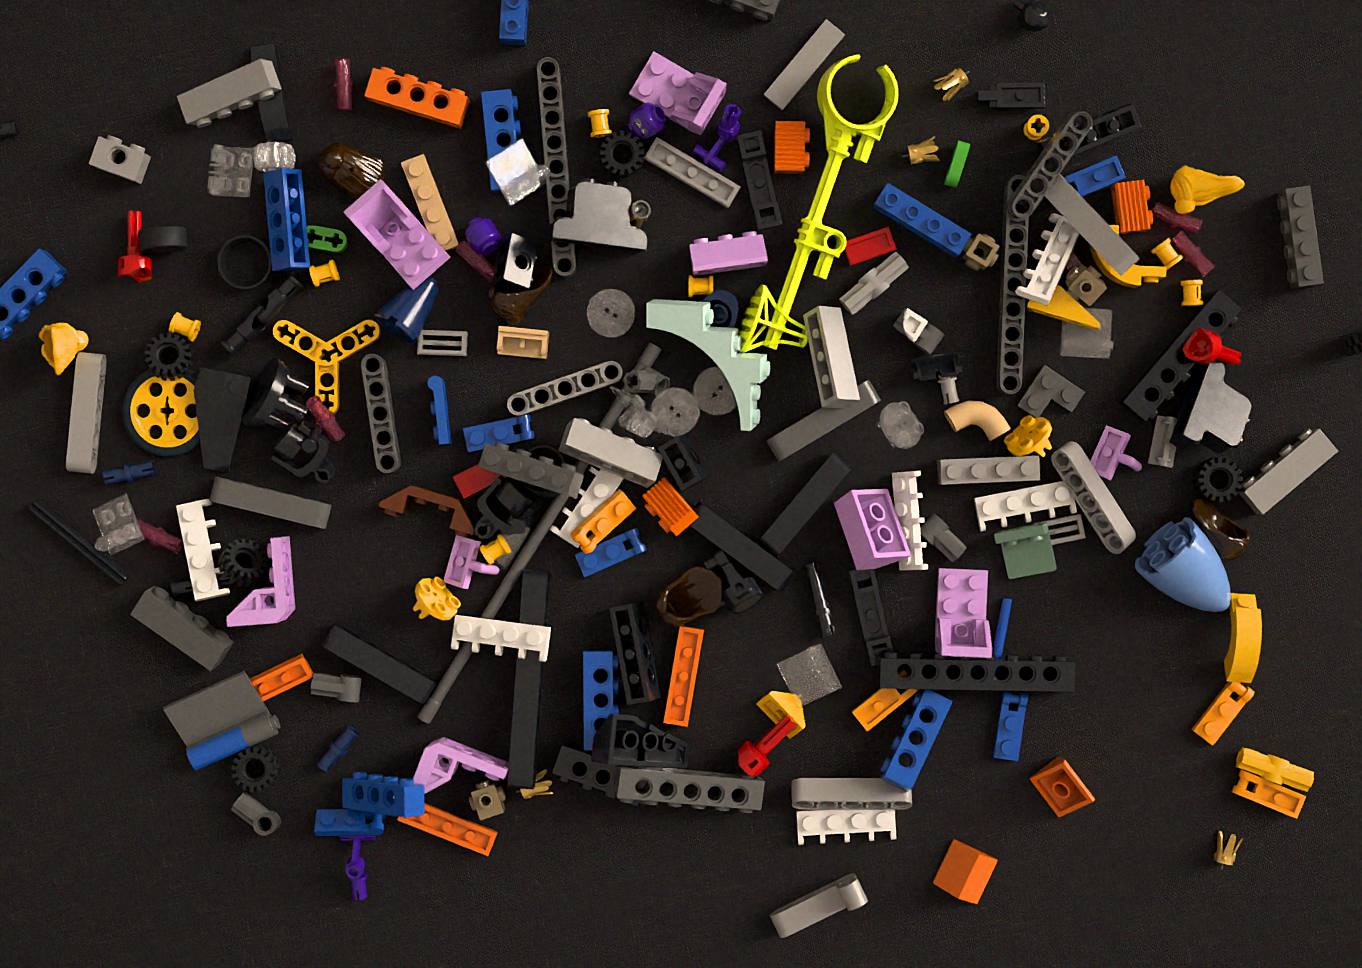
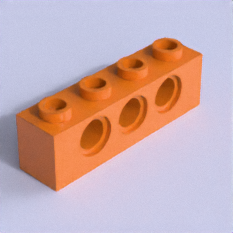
M381 66L380 70L372 69L365 92V97L368 101L456 128H462L470 102L468 97L465 96L464 91L455 88L447 91L441 89L442 85L432 81H428L427 84L418 82L419 78L409 74H404V77L394 74V70ZM392 84H400L401 89L399 93L392 95L389 94L390 86ZM416 91H423L424 98L421 101L415 102L412 100V95ZM440 98L448 100L447 106L443 109H438L435 106L436 101Z

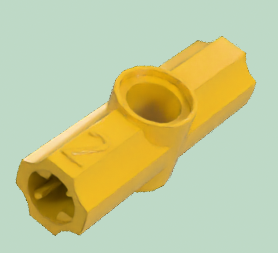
M1242 747L1236 758V767L1258 774L1261 778L1280 785L1283 783L1308 792L1314 781L1313 771L1290 764L1289 761L1270 754L1267 756L1252 749Z

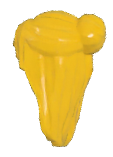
M1184 165L1174 173L1170 189L1173 198L1176 200L1174 204L1176 212L1187 214L1192 212L1195 206L1208 204L1220 197L1239 191L1245 184L1237 176H1217Z
M60 322L45 325L39 333L40 339L45 342L41 349L42 356L55 369L57 375H61L78 351L83 350L89 341L84 331H76L68 323Z

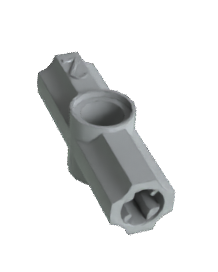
M897 252L891 254L877 268L874 267L858 280L859 283L843 295L839 301L851 315L857 313L871 299L874 300L890 287L889 284L909 268Z

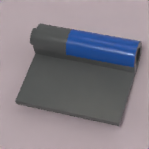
M245 671L163 707L164 712L187 746L188 759L196 771L278 735V729L280 728L276 715L270 714Z

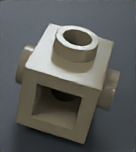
M978 233L973 239L969 238L963 248L965 253L962 258L966 260L965 264L976 271L979 268L984 270L987 266H993L999 256L996 252L1000 246L995 244V240L992 237ZM976 249L982 251L983 256L981 258L974 254Z
M1082 263L1078 268H1072L1065 280L1069 288L1067 293L1076 301L1082 299L1089 306L1098 299L1107 287L1100 279L1101 274L1093 266L1090 265L1087 268Z
M489 780L475 784L476 788L471 791L472 796L469 797V802L472 810H477L480 821L504 813L506 808L503 801L506 800L503 787H498L496 781L490 783ZM484 796H488L491 800H486Z

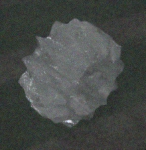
M266 142L254 147L253 161L254 167L257 170L269 172L280 168H294L296 159L294 148L290 144Z

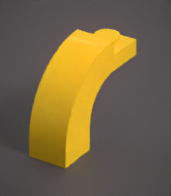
M1109 225L1119 235V225ZM1090 245L1092 257L1098 268L1109 279L1120 285L1137 288L1141 286V278H1143L1144 283H1158V279L1166 277L1167 267L1139 266L1135 264L1120 276Z
M1231 593L1229 605L1231 641L1224 660L1226 681L1251 683L1258 666L1261 649V609H1257L1255 595Z

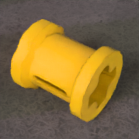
M608 109L593 110L587 113L588 117L591 118L593 132L590 133L591 138H602L612 135V130H609Z
M1043 115L1032 116L1024 125V135L1029 140H1039L1049 130V121ZM1034 123H1036L1037 127H1041V130L1037 133L1036 129L1031 128Z
M1169 238L1151 250V253L1156 254L1164 265L1163 267H1167L1166 270L1183 258L1170 245L1171 240Z
M330 260L329 263L317 267L312 265L309 268L315 287H319L320 283L340 280L334 260Z
M689 275V297L713 293V276L693 278L692 275Z
M1202 280L1181 281V286H1183V302H1181V306L1204 305V301L1201 300Z
M176 312L170 322L169 332L173 334L177 332L187 336L188 340L194 341L199 333L201 321L189 320L182 317L181 313Z
M501 534L497 535V539L489 544L479 547L490 565L494 563L495 559L505 553H512L508 543Z

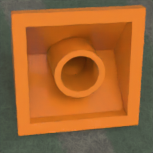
M1061 756L1056 757L1030 778L1031 782L1058 817L1075 811L1095 800L1070 765Z
M953 839L932 883L958 899L977 904L998 860Z

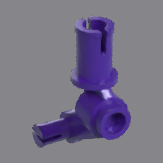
M735 104L726 106L723 118L718 122L717 133L720 138L711 151L708 152L699 144L693 150V154L703 159L704 164L707 166L712 165L720 172L724 170L727 163L717 158L716 155L725 142L731 141L740 129V124L737 120L741 114V109L738 107L734 113Z
M376 835L340 836V841H354L352 857L349 858L345 867L348 880L351 881L353 900L358 899V894L359 900L367 898L365 881L367 872L364 871L365 861L359 856L361 841H375Z

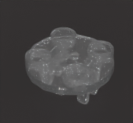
M605 289L596 293L590 300L587 307V319L591 328L597 334L604 337L617 338L625 334L632 327L635 319V307L631 298L624 292L617 289Z
M719 367L706 369L697 377L694 383L693 395L696 404L701 410L710 415L720 416L729 413L737 406L734 392ZM722 385L723 389H718V386ZM712 393H716L717 396L713 397Z
M672 387L666 388L656 395L652 401L650 413L652 422L658 430L666 435L677 437L684 435L695 426L700 416V409L693 394L683 388Z
M905 401L893 402L886 405L881 411L880 422L877 425L879 428H882L893 448L897 446L908 449L918 443L920 436L924 433V427L910 410L908 403Z

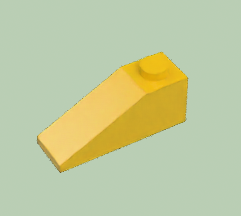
M1059 285L1056 286L1048 306L1029 299L1028 311L1092 330H1100V323Z

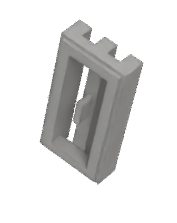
M422 330L418 338L417 354L467 356L468 332ZM423 335L462 337V341L423 340ZM423 345L461 346V351L424 350Z
M1081 514L1038 522H1047L1048 526L1074 520L1077 521L1076 525L1049 530L1050 535L1077 529L1079 531V534L1052 539V545L1086 538Z

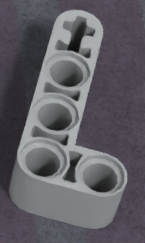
M851 873L778 908L769 916L780 938H784L845 908L849 911L857 909L866 904L868 899L856 874Z

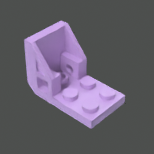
M653 51L629 95L643 104L649 102L659 105L667 118L691 132L701 135L724 97L727 84L717 78L698 72L694 75Z
M381 179L344 211L347 217L384 255L413 290L450 258L447 252Z
M290 536L270 538L271 543L267 545L268 557L272 558L273 568L269 569L270 582L274 583V586L253 590L227 616V627L278 623L286 620L295 610Z
M938 568L935 652L942 656L992 658L989 621L986 620L988 570Z
M442 737L431 742L425 748L413 779L414 783L424 784L425 794L449 781L453 774L456 773L460 762L463 763V768L474 772L476 769L486 772V777L496 781L499 778L504 779L509 770V762ZM443 758L447 759L449 763L444 762Z

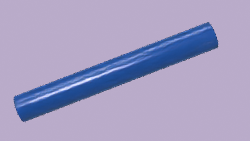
M1002 598L992 652L995 655V659H1001L1012 604L1011 599ZM1000 666L996 668V672H999Z

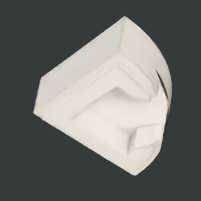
M907 308L903 315V329L906 336L914 343L928 321Z

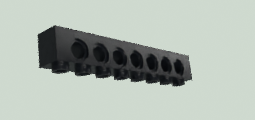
M883 652V657L876 656V686L886 689L1075 692V662L1068 660V656L1053 655V660H1043L1044 656L1029 655V659H1019V655L1007 654L1004 659H995L994 654H992V658L964 656L947 658V656L932 653L931 658L923 657V653H908V657H898V653ZM906 664L908 667L907 674L899 677L897 673L898 667ZM930 664L932 673L928 677H923L922 668ZM950 665H955V675L948 678L946 675L947 668ZM978 665L980 667V674L978 677L972 678L970 671L972 667ZM998 666H1003L1004 675L1001 678H996L995 670ZM1026 666L1028 668V675L1021 679L1019 671L1022 667ZM1051 667L1052 675L1050 678L1045 679L1043 671L1045 668Z

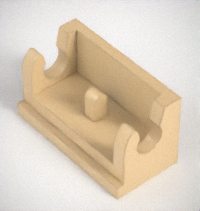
M499 326L498 354L547 359L549 332L545 330Z

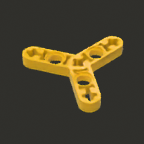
M280 320L273 327V335L278 341L315 361L316 409L322 415L330 416L339 409V362L377 341L381 335V328L378 323L372 320H365L330 341L325 342L292 322ZM288 325V331L295 335L297 330L300 331L295 337L293 345L290 343L293 341V338L284 335L283 338L280 337L282 334L279 331L280 327L285 328ZM366 325L375 327L376 330L373 331L374 336H363L361 339L364 343L360 344V340L354 332L358 331V334L364 333ZM348 336L352 337L355 341L354 348L344 350L342 340ZM303 337H310L313 345L309 350L304 351L300 348L299 342ZM334 343H336L340 352L343 353L340 357L337 352L331 355L330 362L321 359L324 356L323 351L325 349L328 352L336 349L333 346ZM325 373H330L334 377V383L330 387H324L321 384V377ZM321 390H334V395L329 394V401L333 402L334 405L329 407L328 412H326V408L321 407V403L326 401V394H321Z

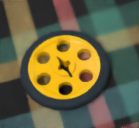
M148 369L136 377L128 387L122 406L123 423L128 435L144 451L156 456L175 457L191 452L200 445L197 416L190 418L186 412L189 405H196L194 386L197 375L191 370L187 374L181 373L183 377L180 379L178 376H175V381H170L169 378L164 381L160 376L157 378ZM154 383H159L162 386V393L157 397L152 396L150 393V387ZM178 383H184L187 387V392L182 397H178L174 392V388ZM142 404H147L150 408V414L146 418H142L138 414V408ZM167 404H169L170 408L174 409V413H171L169 418H167V414L162 413V410L167 408ZM154 425H159L162 429V436L158 439H153L150 435V429ZM179 425H183L187 430V434L183 439L176 438L174 434L175 428Z

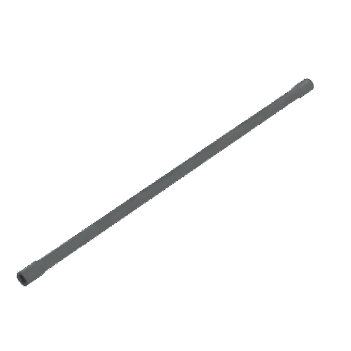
M649 342L634 370H643L645 367H651L660 354L661 349ZM625 384L598 428L611 430L633 393L625 389ZM578 459L574 465L576 467L575 472L583 475L589 464ZM560 494L554 497L480 618L493 620L569 496ZM464 642L436 689L417 715L419 719L430 724L440 708L441 702L472 654L473 642Z

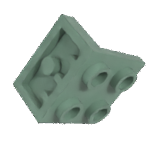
M1047 522L1003 530L994 534L996 544L1001 543L1009 579L1051 572L1057 569Z

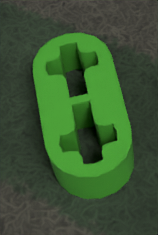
M957 141L944 185L953 188L957 187L970 148L969 143Z
M307 226L308 235L315 231L317 236L322 237V241L314 240L313 244H310L308 239L309 248L334 253L343 252L347 248L348 238L342 231L319 226ZM336 235H339L343 243L338 244L337 248H334V244L327 242V238L335 239Z

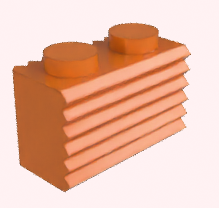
M805 121L775 122L774 173L803 174L805 167H809L810 155L809 152H805V143L810 141V128H805Z
M1144 180L1113 184L1111 186L1115 225H1119V234L1149 230L1150 225L1153 224L1152 210H1148L1147 200H1150L1149 186H1145Z
M665 477L642 496L647 501L644 507L653 517L658 514L661 518L658 523L666 533L672 531L678 536L698 518V515Z

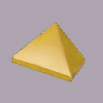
M771 691L756 703L775 724L786 714L793 717L797 725L786 735L789 739L805 728L800 695Z

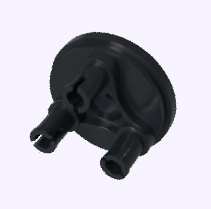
M278 358L271 359L260 372L249 392L242 415V423L248 427L254 426L256 428L265 424L283 434L287 430L290 420L272 411L284 412L301 421L304 415L296 410L306 414L308 407L289 399V396L284 393V387L303 396L309 387V382L291 374L288 366Z

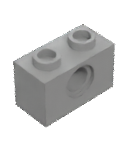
M110 135L107 136V139L98 136L89 165L141 184L151 156L144 153L145 148L132 143L130 147L121 145V139ZM124 152L126 155L124 162L117 164V155Z

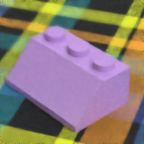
M757 231L742 233V237L733 238L732 235H723L718 237V241L708 242V238L693 240L694 244L689 245L693 276L763 267L768 262L763 234L757 235Z
M888 489L851 490L834 503L857 570L876 569L911 556Z

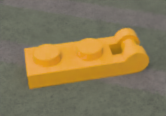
M618 489L571 532L570 536L575 542L580 543V548L585 554H589L636 507L624 492ZM590 530L592 534L587 538L586 533Z
M905 669L898 672L899 677L907 674ZM880 688L851 712L866 731H869L919 689H905L900 694L896 689Z
M1228 682L1191 729L1212 746L1242 707L1254 695V691L1249 687L1245 688L1240 684L1241 682ZM1232 692H1236L1239 695L1235 701L1229 697Z
M1240 770L1238 774L1240 779L1237 786H1233L1231 792L1293 818H1298L1306 799L1305 795L1245 770ZM1249 781L1255 783L1252 792L1246 790Z

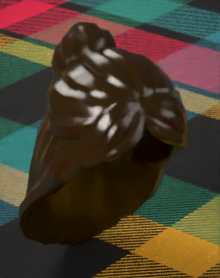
M332 143L324 148L319 155L318 166L321 175L334 186L346 192L353 200L359 199L380 179L386 183L384 164L379 158L362 153L347 146L345 143Z
M549 265L533 266V282L529 289L518 293L492 285L489 289L488 297L495 313L505 318L508 325L515 326L519 324L524 318V311L549 286L554 271L553 268Z
M1196 499L1192 501V512L1197 525L1214 546L1222 563H1225L1226 560H1234L1240 557L1248 547L1250 540L1249 531L1219 512L1209 500Z
M694 567L686 571L682 577L669 584L658 594L655 608L660 620L670 626L679 627L702 615L716 611L721 605L722 581L720 577L712 570H707L703 567Z

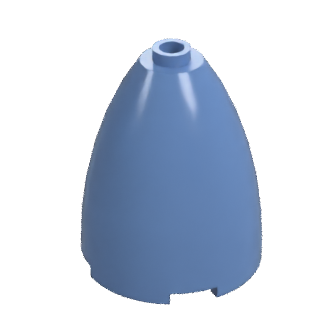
M1185 517L1182 522L1176 524L1171 521L1158 529L1144 544L1147 549L1141 558L1136 559L1135 568L1150 584L1172 599L1199 610L1222 612L1229 607L1231 591L1226 570L1214 546L1192 519Z

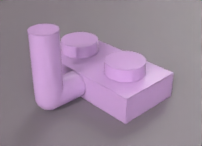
M1106 425L1090 460L1099 476L1111 480L1119 462L1129 466L1134 471L1142 469V464L1139 461L1123 453L1131 435Z
M456 535L443 582L468 589L473 571L497 575L499 568L496 565L476 561L481 544L480 541Z

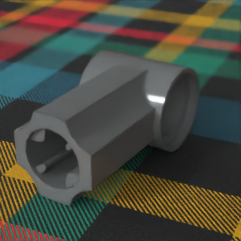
M906 309L903 310L892 326L904 336L906 334L903 329V315ZM927 323L913 344L921 351L931 355L944 337V334L935 326Z
M645 367L643 370H632L626 373L623 379L627 391L631 393H652L657 397L664 395L670 385L668 377L651 367Z
M935 513L920 526L921 536L929 544L934 545L952 563L967 548Z
M314 673L311 682V694L336 697L337 700L345 702H359L362 677L345 674L336 676Z
M246 792L242 793L231 808L234 813L252 825L259 835L266 836L280 827V815L273 810L267 809ZM264 817L271 820L272 826L270 829L263 825Z

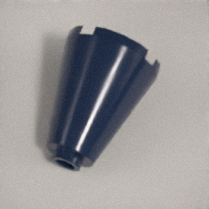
M429 276L414 290L407 285L377 310L374 315L377 316L376 320L393 335L395 333L403 335L402 341L415 344L439 291L436 286L438 284L437 281Z

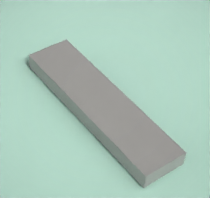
M826 19L763 96L783 111L844 38L845 34Z
M658 137L655 138L644 157L646 161L726 208H729L741 186Z

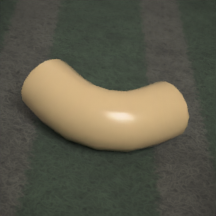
M965 401L944 411L948 423L955 432L969 425H977L983 429L989 441H992L1011 430L999 411L982 401Z

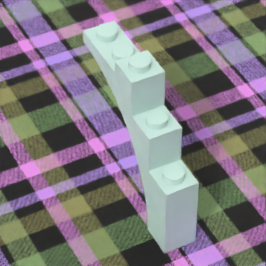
M653 299L646 303L647 328L660 329L679 335L694 343L710 356L722 370L734 392L740 415L741 430L751 431L757 426L760 421V410L757 409V400H759L761 392L760 385H757V383L763 382L770 374V362L767 361V354L738 352L741 349L742 343L739 328L711 327L710 324L713 323L714 313L710 309V302Z

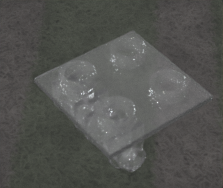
M522 139L485 162L510 206L546 183L545 178L549 173L545 165L541 166L535 163Z
M214 144V148L211 149V161L215 162V164H209V167H213L215 170L208 172V174L214 175L209 176L207 186L209 194H212V196L250 197L255 148L224 147L223 145Z
M1084 308L1100 323L1099 331L1062 321L1060 356L1110 359V351L1113 350V341H1111L1112 310Z
M610 387L626 408V411L618 419L621 428L643 438L649 436L653 430L659 433L662 432L656 424L658 422L657 418L651 412L645 410L643 407L645 403L638 395L634 394L632 396L625 389L619 390L615 387Z
M127 494L92 510L103 536L98 538L95 543L97 550L109 551V554L113 555L145 540Z
M821 643L812 645L807 650L777 663L798 708L842 688Z

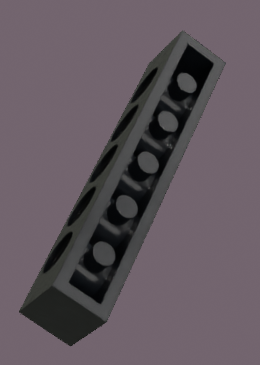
M1221 290L1214 291L1204 302V305L1195 312L1119 401V404L1140 422L1147 419L1151 421L1159 413L1158 406L1163 400L1167 402L1175 394V386L1179 382L1181 384L1189 378L1192 374L1189 370L1195 363L1197 365L1200 364L1189 358L1186 359L1184 364H1180L1177 361L1178 352H1183V347L1197 329L1204 328L1215 332L1222 339L1224 335L1221 333L1227 326L1230 328L1239 319L1237 314L1242 308ZM1211 314L1216 315L1218 318L1216 327L1211 326L1209 323V316ZM1163 370H1167L1171 375L1168 383L1163 382L1161 379V372ZM1148 388L1152 389L1155 393V398L1151 402L1145 398V391Z

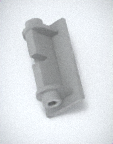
M1157 415L1148 464L1173 467L1176 446L1169 441L1178 420L1177 418Z

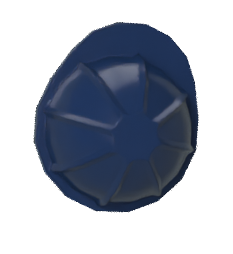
M718 290L703 299L702 302H710V309L714 313L713 323L710 324L711 327L734 328L738 318L739 304L732 293L726 290Z

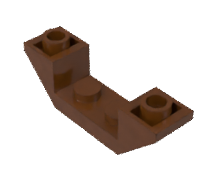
M411 485L382 500L379 504V507L385 508L384 513L398 517L399 513H406L410 496L414 497V502L427 505L428 501L437 503L436 508L443 511L451 512V508H453L455 511L450 528L455 530L454 534L468 538L469 534L475 535V526L461 499Z

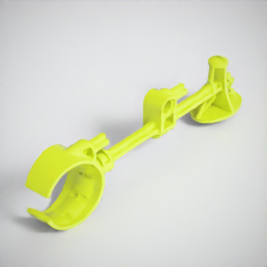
M853 55L837 61L823 74L818 85L817 102L820 112L824 117L826 150L829 156L808 216L801 219V223H803L802 228L797 230L799 237L794 239L796 251L778 303L776 304L767 286L761 284L750 300V307H747L744 313L746 318L742 319L741 322L742 330L739 331V335L742 337L741 349L738 352L744 353L761 345L777 350L780 343L804 348L807 345L806 327L790 318L789 312L810 252L813 250L820 252L813 275L826 280L834 257L839 258L840 253L846 247V237L839 230L823 225L822 217L842 160L850 155L847 151L849 147L853 146L851 142L852 137H856V135L861 136L853 159L867 163L874 141H880L886 121L891 117L896 108L898 85L895 76L887 65L876 69L885 86L886 94L883 108L873 121L861 125L852 124L842 118L836 111L830 94L831 82L835 73L846 64L858 62L860 55ZM831 235L836 239V245L833 249L827 246V239ZM768 299L775 309L770 322H768ZM763 305H764V316H765V320L760 319V315H761V312H762V309H763ZM786 321L802 328V332L798 333L785 328ZM757 324L763 325L752 338ZM768 327L765 340L751 345L762 331ZM782 333L798 337V343L781 340Z

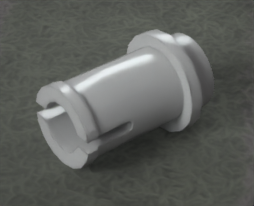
M938 375L939 380H937V383L941 385L943 403L958 402L959 398L955 385L957 377L941 378Z

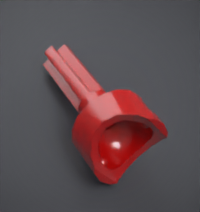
M128 211L127 256L118 258V277L127 275L139 283L148 282L152 279V260L142 256V251L139 250L138 231L142 229V214L140 211Z
M1204 328L1197 329L1183 347V352L1187 358L1201 364H1209L1216 359L1231 365L1241 363L1239 358L1242 354L1240 352L1222 346L1219 335Z
M786 714L756 745L746 741L738 748L739 766L752 777L756 776L769 766L770 763L766 754L797 725L793 717Z

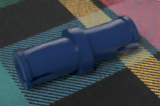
M152 460L133 465L127 463L124 464V467L103 470V478H106L104 483L106 486L124 481L131 483L134 482V479L154 476L156 474L155 468H152L154 463Z
M347 725L335 741L332 740L330 742L328 750L316 764L323 771L329 772L337 760L346 755L347 748L360 735L358 731L352 726Z

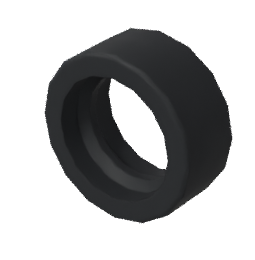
M161 226L138 231L139 250L142 252H172L187 248V236L184 227Z

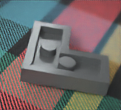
M1043 365L1016 406L1035 418L1040 417L1050 400L1071 413L1085 391L1046 365Z

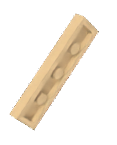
M422 154L401 162L427 231L445 251L459 247V242L425 155Z

